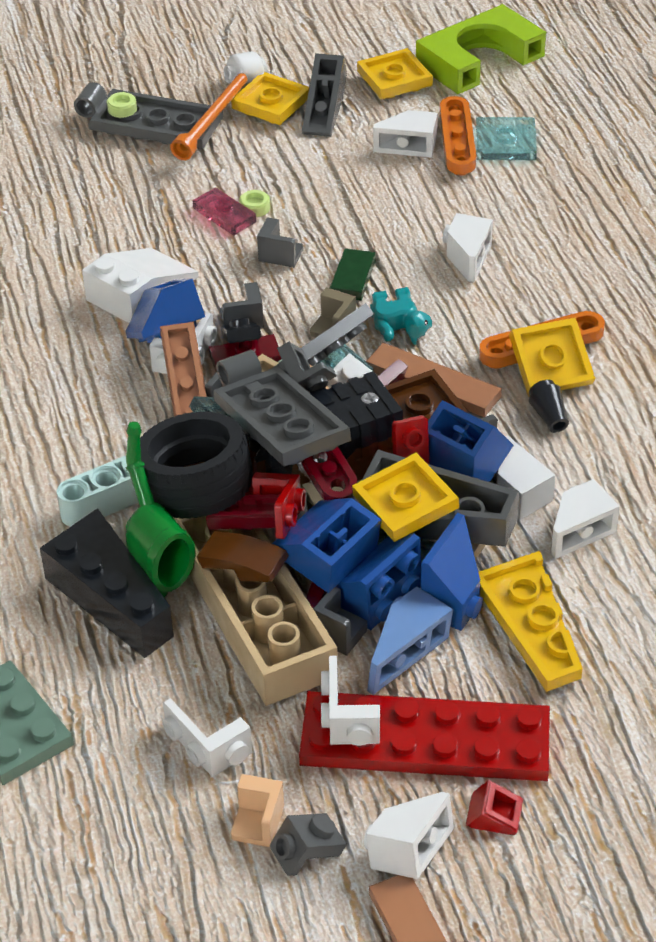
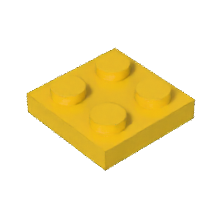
M408 48L357 61V72L381 100L433 86V75Z
M264 72V74L254 78L231 100V108L246 115L266 120L272 124L281 125L307 101L309 87Z
M576 318L511 330L509 334L510 341L528 397H530V388L542 380L554 381L555 384L561 387V390L591 385L596 378Z
M417 453L352 485L353 496L362 506L381 518L380 527L394 542L459 508V497Z

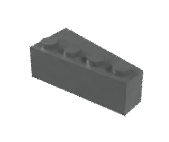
M377 450L362 480L405 459V457ZM429 465L459 497V508L411 534H416L420 539L438 540L455 515L460 513L465 516L472 544L506 547L518 520L519 491ZM380 527L379 535L388 536L386 532Z

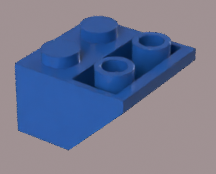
M193 278L175 279L146 289L125 331L127 338L151 343L154 338H161L160 326L194 322L196 327V320L204 318L205 314Z
M443 400L428 421L429 465L490 482L514 446L495 426Z
M352 498L320 500L297 520L296 526L290 528L285 539H276L272 544L287 551L289 555L285 561L287 564L329 593L378 547L381 518Z
M409 534L394 542L388 536L336 586L341 589V608L367 620V629L370 631L381 621H386L390 606L397 597L404 596L416 586L421 588L420 537L416 534Z

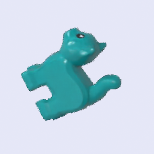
M409 288L396 289V300L394 301L386 300L388 297L386 291L374 292L370 309L374 313L371 317L374 320L375 329L383 335L386 342H391L395 335L394 331L405 328L413 345H417V340L424 336L427 330L432 327V319L428 314L417 310L415 303L410 297Z

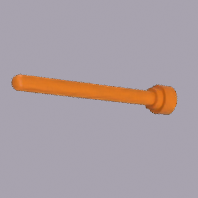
M240 73L234 78L188 133L179 134L172 141L170 149L176 158L186 161L197 151V140L247 82L245 74Z

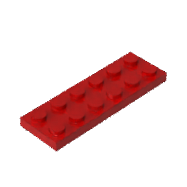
M307 691L299 766L548 782L550 706L338 693V705H380V744H366L362 746L352 744L330 745V728H322L321 703H329V695H321V692Z

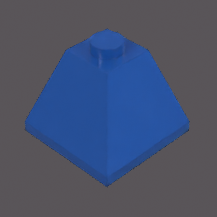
M457 513L421 562V589L453 609L450 627L460 631L463 630L470 618L475 619L482 608L483 598L479 597L480 577L465 516Z

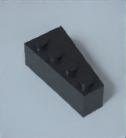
M98 508L40 547L45 579L141 656L146 658L174 637L170 605Z

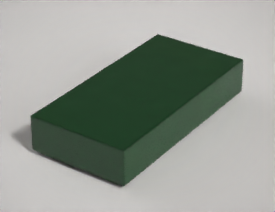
M345 248L330 288L356 296V300L362 301L376 262V252Z

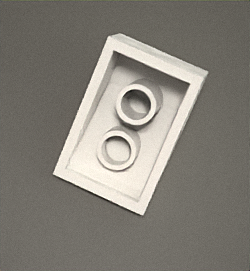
M153 248L106 253L82 269L86 300L130 323L146 289L175 279L193 278L195 280L199 277L198 271Z

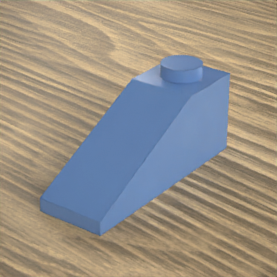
M417 586L404 596L397 597L390 606L389 614L371 660L367 691L374 695L448 639L453 609Z

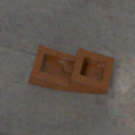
M214 531L196 557L202 568L234 570L239 581L272 582L289 555L285 549L261 539L238 533Z

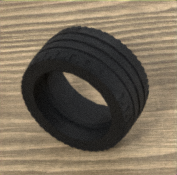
M207 411L184 413L159 422L140 437L141 460L145 464L143 467L154 502L165 507L174 518L191 519L219 513V511H223L241 500L251 487L253 471L247 439L241 425L230 416ZM198 462H204V463H200V464H197V465H193V466H189V467H184V466H186V465H190V464H194V463H198Z

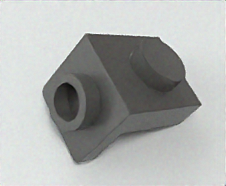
M290 341L277 348L282 358V361L279 362L280 368L308 392L326 387L329 383L328 381L337 376L334 369L324 362L310 367L303 350Z
M327 813L287 815L270 843V849L287 876L297 875L306 859L339 857L347 846V843Z

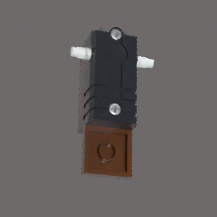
M435 369L386 386L383 385L372 371L364 374L362 378L354 377L348 379L347 383L342 384L339 382L331 385L329 389L324 387L309 392L350 427L351 441L339 445L338 448L355 473L357 481L363 479L377 450L393 454L392 423L394 421L423 415L429 421L442 400L468 413ZM243 429L249 447L253 476L256 472L300 474V488H302V484L308 482L313 484L301 462L284 467ZM317 458L314 460L318 463L325 462V460L322 458Z

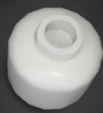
M254 51L231 55L223 69L224 78L227 83H231L240 73L247 76V82L240 91L257 76L264 74V72L268 73L266 61Z

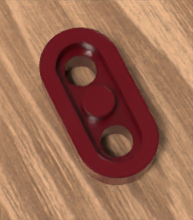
M338 446L331 451L321 452L305 458L301 462L323 500L354 499L352 485L357 483V477ZM317 458H322L325 460V462L318 463L314 460ZM341 487L343 491H334L332 488Z

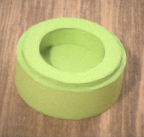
M126 92L111 95L107 99L108 113L118 118L133 115L137 111L135 96Z
M261 190L247 191L239 198L240 211L245 216L260 217L270 211V197Z

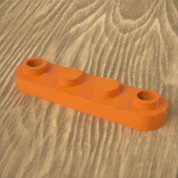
M458 96L446 97L440 102V122L446 167L450 172L462 176L476 168V149L469 102Z
M582 311L538 323L543 324L576 318L584 345L600 340L604 335L605 327L604 318L592 311ZM511 331L493 335L481 341L479 359L484 365L493 369H499L517 364L509 337Z

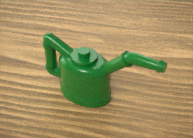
M133 421L128 424L126 430L128 438L126 449L127 467L125 468L126 471H129L139 507L126 524V545L129 552L140 564L163 597H166L168 592H172L180 587L188 578L196 557L195 544L186 530L181 528L166 508L154 502L143 467L145 464L141 460L140 434L142 430L140 424Z

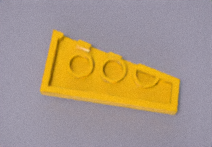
M537 551L479 571L480 597L483 598V601L545 691L548 692L580 680L583 668L570 632L566 630L562 620L563 613L559 602L556 603L552 592L553 585L549 574L545 573L541 552Z

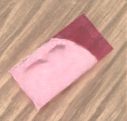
M216 187L192 200L194 210L232 235L257 222L256 213Z

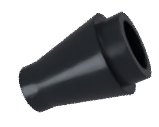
M542 380L534 384L529 390L530 405L547 424L551 432L563 431L568 427L569 421L566 416L561 387L552 380Z

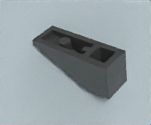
M315 53L302 134L332 136L343 100L347 78L344 56Z

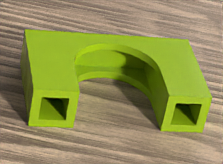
M501 4L416 40V58L433 75V78L456 94H460L480 85L481 60L467 50L475 48L496 49L524 66L545 56L546 31L504 4Z

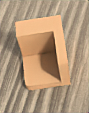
M241 774L237 786L239 809L231 830V839L270 847L284 809L283 781Z

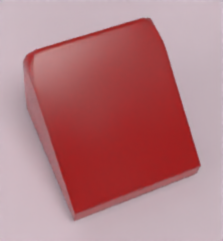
M487 780L472 793L466 826L478 830L515 835L518 832L523 798Z

